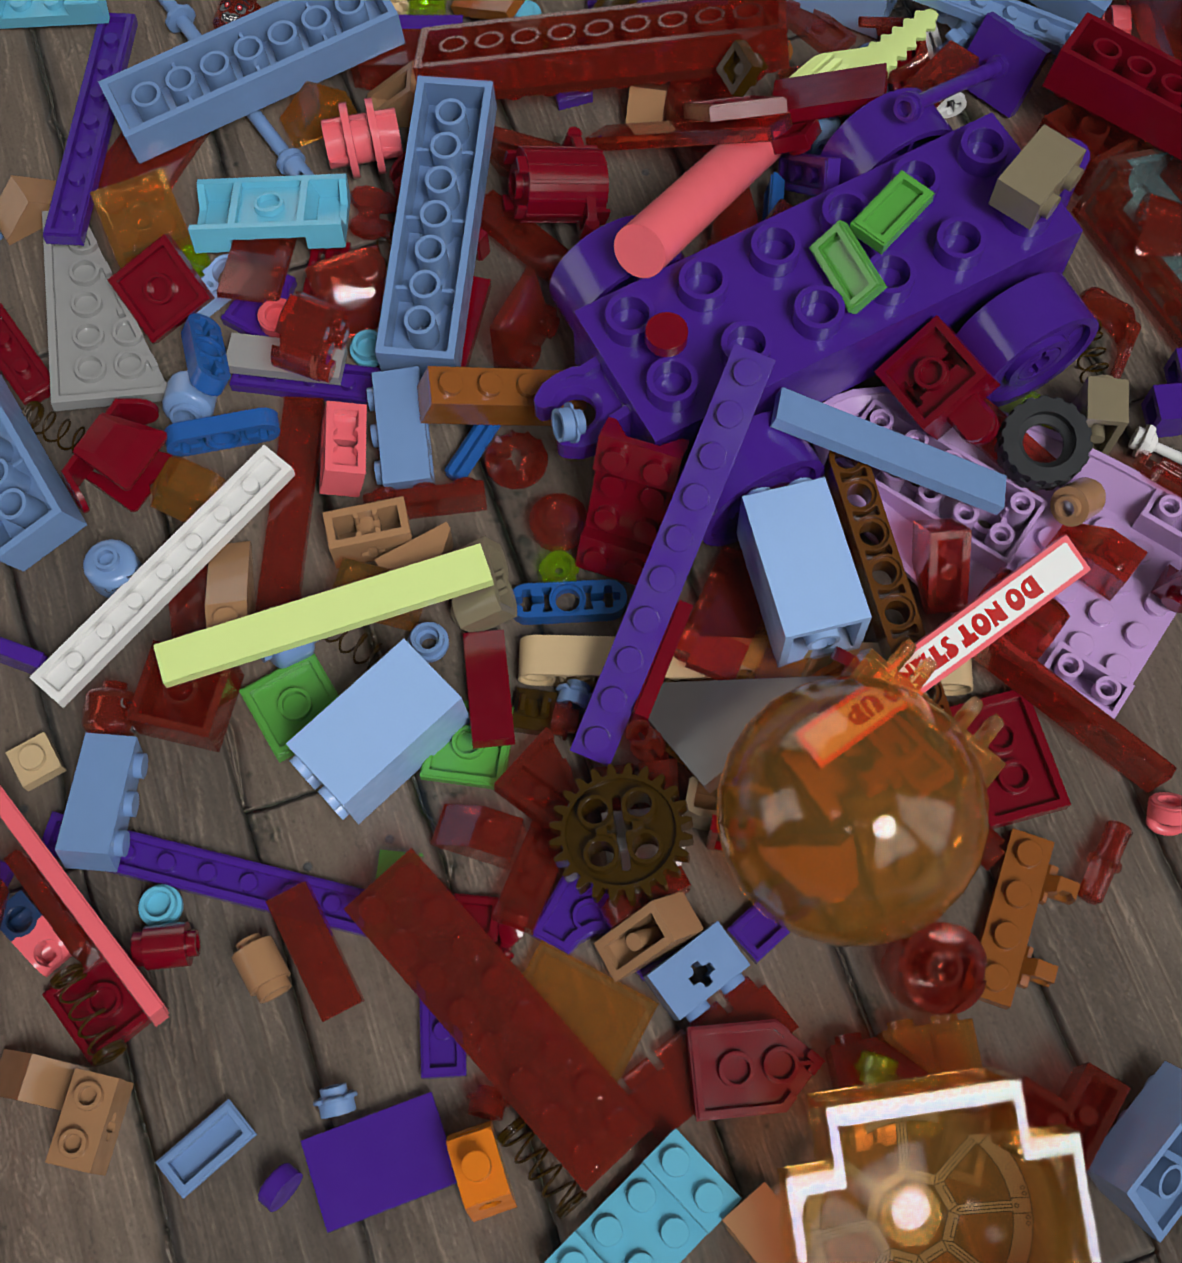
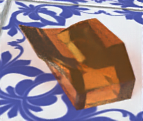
M169 457L150 489L153 495L150 507L185 523L227 480L219 474L185 458Z

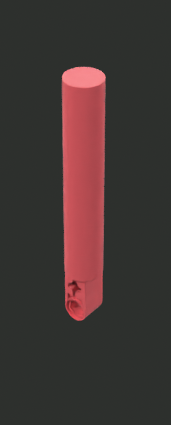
M769 115L745 119L617 233L614 240V252L620 265L628 273L639 278H650L657 275L782 155H775L771 144V139L782 125H771Z

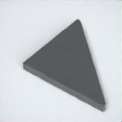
M834 676L663 682L648 721L710 794L842 687Z

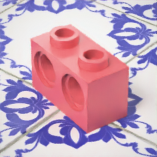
M326 401L321 424L319 494L348 497L360 496L366 475L367 405Z

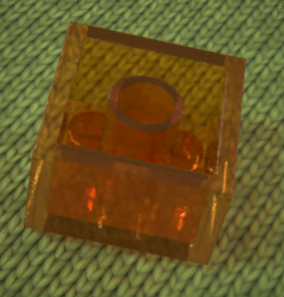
M163 167L90 192L120 268L125 266L163 234H170L185 256L195 253L190 234Z

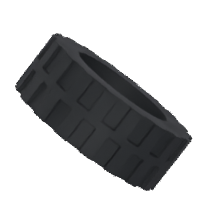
M1041 395L1036 399L1031 397L1026 399L1021 405L1018 404L1001 423V427L995 436L997 441L994 445V453H997L998 459L996 461L999 467H1002L1005 471L1004 475L1008 479L1014 480L1016 485L1022 488L1027 487L1031 491L1037 492L1041 489L1050 491L1057 486L1061 487L1068 483L1087 464L1090 458L1088 456L1089 452L1093 447V442H1091L1092 430L1091 427H1088L1086 423L1087 418L1084 414H1080L1077 407L1072 403L1068 404L1059 397L1049 398V395ZM1035 425H1048L1060 434L1063 441V449L1056 460L1049 463H1040L1027 455L1023 447V438L1029 428Z

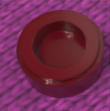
M662 312L649 319L645 328V342L652 353L661 357H673L685 349L688 341V326L681 316L672 312Z

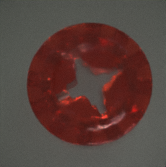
M511 429L506 435H497L491 446H487L485 465L489 476L500 486L508 489H524L537 483L545 474L548 466V452H546L542 440L533 437L529 431L517 433ZM513 448H517L521 456H527L521 459L519 471H516V465L509 459L512 456Z

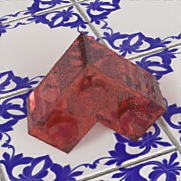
M1090 1062L1073 1068L1059 1097L1027 1076L1012 1081L993 1117V1122L1070 1172L1088 1171L1131 1088Z

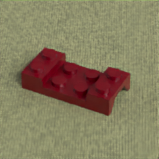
M608 417L598 437L593 465L595 476L586 524L580 535L575 567L637 585L683 472L690 443L689 440L681 438L658 446L626 436L618 420Z

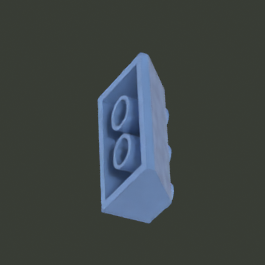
M1164 1061L1157 1072L1147 1079L1142 1091L1128 1109L1119 1115L1116 1124L1102 1142L1092 1149L1088 1160L1083 1165V1168L1099 1191L1159 1243H1161L1182 1215V1069L1167 1061Z

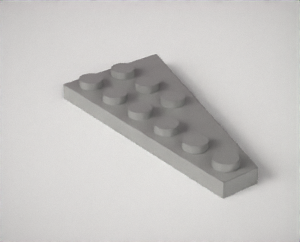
M42 211L43 231L49 211ZM88 226L84 246L46 244L43 238L50 394L53 410L64 411L110 406L115 399L126 398L145 399L151 402L162 401L167 382L159 370V366L143 337L137 321L107 280L113 274L98 247L90 227Z

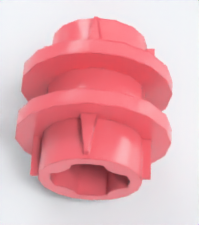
M371 97L364 98L366 112L348 115L346 102L338 103L340 117L321 120L330 168L336 169L351 166L354 179L361 178L359 164L377 161L379 174H385L384 160L398 158L403 154L395 108L374 110Z

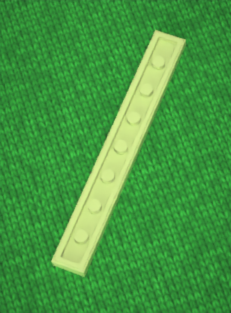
M479 543L154 644L153 646L163 684L166 688L484 589L493 586L494 583L484 552Z

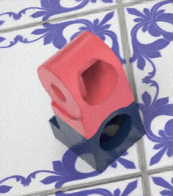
M20 890L0 906V930L35 969L43 976L48 977L76 952L68 940L56 929L54 922L43 911V907L33 895Z

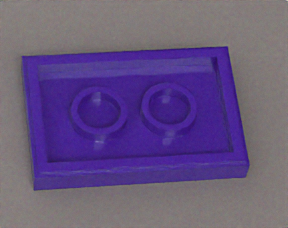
M432 1092L301 1140L327 1233L457 1184L446 1146L447 1135Z

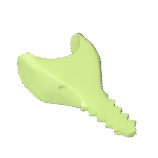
M932 8L925 11L916 10L914 18H904L903 27H892V34H882L880 42L870 41L867 47L816 55L789 78L887 63L889 77L890 72L897 68V61L906 60L907 51L916 50V41L926 40V32L936 30L935 22L938 19V13Z

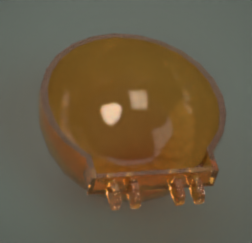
M909 638L899 645L887 661L872 648L864 649L858 653L841 676L801 684L773 699L746 724L728 753L718 786L717 827L724 858L740 890L764 916L797 936L835 947H874L908 938L936 922L964 894L980 867L989 835L990 800L987 788L1006 765L987 747L1003 727L1004 722L1003 719L995 714L986 719L973 736L966 729L980 713L983 707L981 700L976 696L969 699L952 718L925 695L920 689L938 666L937 662L930 656L917 665L908 679L903 676L899 671L912 657L917 648L916 644Z

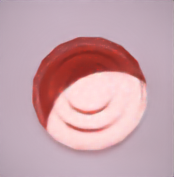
M565 493L549 494L542 497L533 506L529 515L530 532L535 542L543 549L552 552L569 551L579 545L580 535L586 524L587 511L583 503L574 496Z

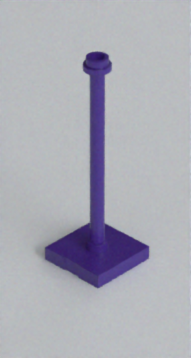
M995 12L987 13L956 70L958 76L919 94L915 91L901 93L895 100L894 114L903 122H914L922 116L925 108L967 89L1010 118L1017 113L1052 50L1033 37H1028Z

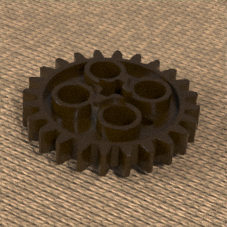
M612 763L608 764L607 776L601 777L598 771L593 768L591 769L592 782L589 784L580 778L575 779L579 790L577 794L567 790L563 791V796L568 806H554L556 816L562 820L549 824L551 832L559 836L549 841L552 851L561 852L553 858L557 868L567 867L563 873L567 883L578 879L576 889L580 895L591 887L592 898L595 903H598L605 893L609 894L612 907L617 906L621 895H626L630 905L635 906L636 893L640 892L649 901H652L653 893L651 887L657 885L660 889L667 892L669 890L665 878L667 874L679 879L682 876L676 861L682 863H689L690 861L689 853L681 848L694 845L693 835L683 832L693 827L692 817L682 816L688 811L687 801H675L679 795L676 785L663 790L666 784L663 774H660L651 781L647 766H644L638 776L633 775L631 763H626L622 774L616 773ZM614 798L621 800L622 817L626 828V843L631 868L628 871L622 869L621 850L617 840L618 831L612 803ZM637 803H647L651 806L650 811L643 816H634L629 813L631 807ZM603 810L608 813L606 818L600 823L591 824L586 821L588 814L592 811ZM652 844L658 848V851L649 859H641L635 855L640 846ZM608 851L614 854L612 861L608 865L596 866L592 864L593 857L599 852Z

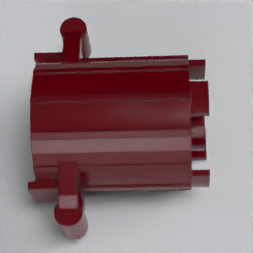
M574 126L567 130L561 146H518L516 150H507L503 162L504 164H511L508 179L509 194L502 195L504 211L513 212L514 219L520 221V223H576L579 231V240H582L588 234L598 229L600 225H605L611 213L610 209H606L609 193L608 164L603 150L597 148V145H584L581 130Z

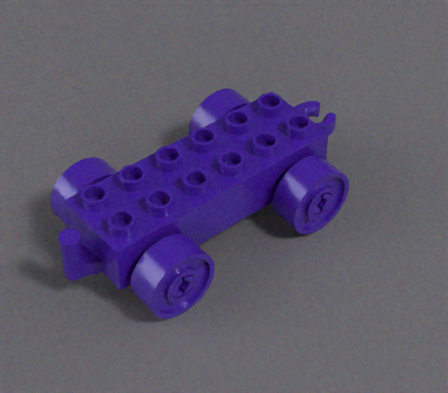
M902 88L888 92L872 100L850 116L835 131L822 150V156L841 158L838 186L688 257H685L681 251L653 277L639 278L631 275L620 265L614 252V240L617 233L636 215L623 217L607 223L588 234L572 247L554 270L549 284L551 298L574 333V355L577 366L556 373L541 385L534 397L535 415L541 421L551 420L554 409L561 408L564 403L575 399L584 400L595 409L596 417L586 427L585 434H581L578 443L557 441L558 454L563 458L585 459L595 456L599 434L608 417H612L618 420L626 436L661 446L681 438L689 440L686 464L734 344L775 359L771 374L703 537L705 544L710 546H723L738 542L736 531L742 496L757 488H780L788 486L792 481L799 478L808 477L814 480L822 478L824 474V465L808 441L770 427L775 398L782 387L823 402L877 375L874 371L936 315L958 335L1000 383V386L984 399L987 405L992 408L1012 403L1042 387L1064 371L1086 350L1098 332L1099 323L1062 275L1083 232V229L1066 209L1075 187L1070 192L1064 189L1060 193L1061 201L1047 220L1041 216L1031 230L1027 229L989 205L997 179L1022 151L992 112L953 130L933 104L924 109L922 116L918 120L906 123L899 120L894 114L893 107L896 98L906 91H915L918 94L923 91L918 88ZM1068 138L1086 149V153L1079 166L1085 171L1090 160L1088 147L1080 140ZM902 170L935 193L933 201L882 255L857 238L887 288L857 314L849 313L842 296L833 288L809 247L839 220L846 222L850 227V223ZM658 313H675L681 316L687 323V345L676 356L661 357L655 355L646 345V324L651 317Z

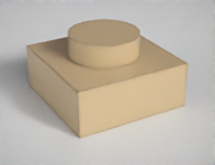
M45 732L5 752L22 787L28 792L67 771L50 737Z

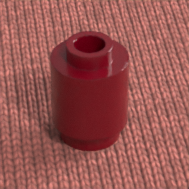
M188 921L144 926L142 931L133 932L131 937L132 961L136 967H145L147 971L191 966L193 957L200 955L201 942L197 929L192 930Z

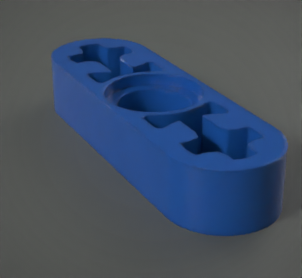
M190 314L181 330L189 380L202 393L219 396L224 391L231 377L221 328L213 319L203 314Z
M255 408L177 422L169 425L164 430L168 436L165 442L167 452L180 457L268 442L276 439L281 433L278 413L271 408Z
M610 579L525 583L513 589L517 603V617L513 619L523 625L613 621L624 614L627 606L625 588L619 582ZM565 593H571L579 599L580 603L572 611H563L556 605L558 597ZM585 593H591L590 610H586ZM605 593H612V598L615 599L611 608L605 607L604 601H601ZM544 595H549V612H545ZM524 597H531V601L534 603L529 612H524L522 605H520L523 603Z

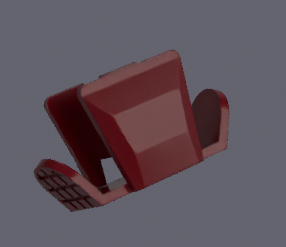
M138 398L115 399L105 413L99 414L75 446L73 456L61 472L70 494L83 514L90 512L87 502L79 489L84 479L130 512H137L152 493L150 489L151 484L160 481L173 463L171 454L159 451L168 439L167 433L163 430L144 425L155 422L159 417V408L153 402ZM95 469V470H97V471H98L99 473H101V474H98V473H95V472H92V471Z

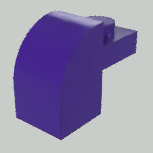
M1176 348L1163 367L1167 384L1153 385L1141 403L1146 426H1155L1158 438L1182 435V348Z

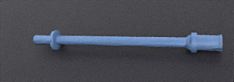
M158 0L167 12L165 24L171 32H182L188 41L202 35L193 24L196 14L190 5L178 4L175 0ZM260 109L246 115L278 156L276 166L281 174L286 176L315 175L305 163V156L301 150L289 148Z

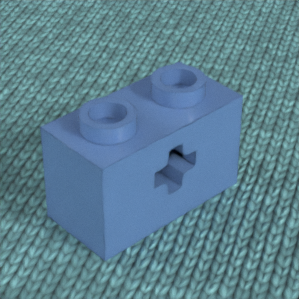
M716 921L708 925L704 931L686 942L672 955L644 975L643 979L674 1021H679L686 1017L691 1022L710 1007L707 999L719 989L725 995L745 980L741 972L749 967L750 963L720 923ZM691 965L694 967L705 966L708 970L703 975V979L706 982L705 985L701 982L692 984L688 979L694 973Z

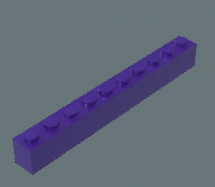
M734 344L570 751L606 766L611 764L771 374L775 359Z

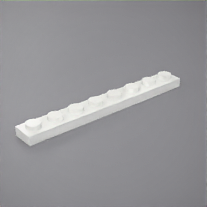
M263 445L132 575L128 582L124 583L29 678L64 708L296 475L294 469Z

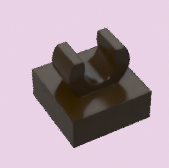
M735 39L716 70L732 96L744 97L749 88L758 83L756 78L760 72L767 70L769 66L761 54L754 53L746 40Z
M517 688L513 711L514 732L553 737L558 709L556 700L559 693Z

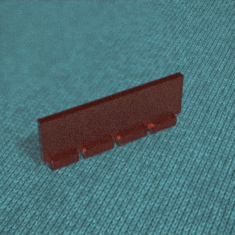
M298 238L233 240L217 289V297L264 303V300L274 302L280 300Z
M723 547L720 550L712 567V572L703 586L699 600L689 616L685 626L686 629H684L674 653V657L677 660L686 663V668L716 680L736 679L762 619L742 549L739 548L737 551L729 547Z
M745 976V980L736 988L722 995L732 1009L729 1014L715 1001L703 1014L688 1023L690 1027L777 1019L791 1033L799 1028L769 988L764 984L758 989L748 976ZM682 1029L653 1051L664 1066L658 1071L646 1057L622 1077L632 1091L626 1099L659 1143L675 1128L680 1127L694 1115L686 1033Z

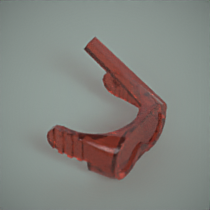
M859 16L858 25L861 28H876L877 35L881 37L882 34H892V27L894 26L903 27L905 17ZM926 40L916 41L920 47L915 57L906 65L890 72L888 77L890 84L904 82L913 76H916V79L933 71Z
M1099 287L1085 289L1079 297L1094 317L1102 322V326L1111 334L1117 345V357L1110 376L1121 379L1140 333L1141 324L1136 321L1134 309L1128 303L1121 301Z

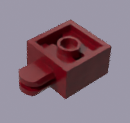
M938 315L874 371L919 426L935 439L941 438L952 427L963 440L975 446L985 445L997 435L1000 427L998 417L984 399L996 390L1000 383Z

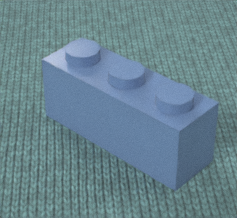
M419 366L372 372L373 387L367 388L370 411H375L377 424L370 425L373 447H379L380 461H374L377 485L384 486L389 497L436 491L429 424L420 422L417 386L422 378Z
M85 733L55 851L65 868L117 872L120 858L127 856L130 846V833L127 831L130 817H136L139 808L137 787L139 779H144L148 770V755L143 753L136 736Z

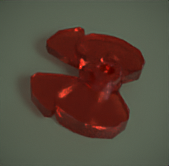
M356 186L351 192L350 201L358 209L357 216L351 219L349 229L354 235L362 239L377 240L378 237H383L391 240L390 230L394 227L395 223L381 219L379 216L380 214L397 212L398 202L391 193H384L382 189L373 186Z

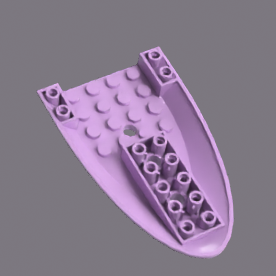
M887 387L852 389L837 394L823 402L1001 474L1005 473L996 461L998 459L997 453H994V445L997 438L994 437L992 441L985 445L975 446L963 440L952 427L937 440L919 426ZM990 407L997 415L1001 427V423L1009 413ZM1035 425L1026 431L1023 438V447L1027 455L1034 461L1049 463L1060 456L1063 449V441L1058 432L1041 425ZM813 444L816 455L824 465L830 450ZM1092 448L1088 455L1090 458L1087 464L1068 483L1081 477H1088L1098 481L1106 492L1105 505L1097 515L1078 526L1070 527L1059 523L1052 515L1050 509L1051 497L1055 491L1061 488L1060 486L1050 491L1041 489L1037 492L1031 491L1027 487L1022 488L1016 485L1014 480L1007 478L1005 506L998 515H995L923 486L916 487L908 480L871 466L906 576L952 615L1059 537L1067 534L1091 570L991 644L1035 674L1113 721L1135 687L1133 685L1134 681L1176 615V612L1167 609L1162 604L1161 599L1151 593V590L1167 565L1170 564L1179 571L1182 570V496L1139 471ZM839 457L835 459L836 463L842 468L854 467L852 461L848 458ZM859 495L847 496L849 502L854 506L863 507L866 505L865 500ZM982 520L992 525L991 529L982 527L978 521ZM864 532V535L874 545L879 544L875 535Z

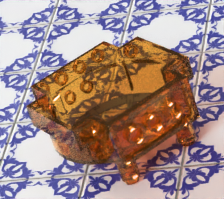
M987 1066L807 1094L809 1105L808 1123L813 1133L815 1162L777 1168L782 1200L780 1221L781 1244L785 1263H1101L1080 1134L1078 1131L1063 1124L1029 1129L1021 1079L995 1067Z

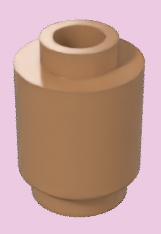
M1088 477L1078 478L1054 492L1050 501L1052 515L1059 523L1065 526H1078L1097 515L1103 509L1106 501V492L1098 481Z
M255 933L236 944L238 951L234 953L231 959L251 996H256L260 1004L281 996L292 987L288 978L291 972L271 936L261 937L260 933Z

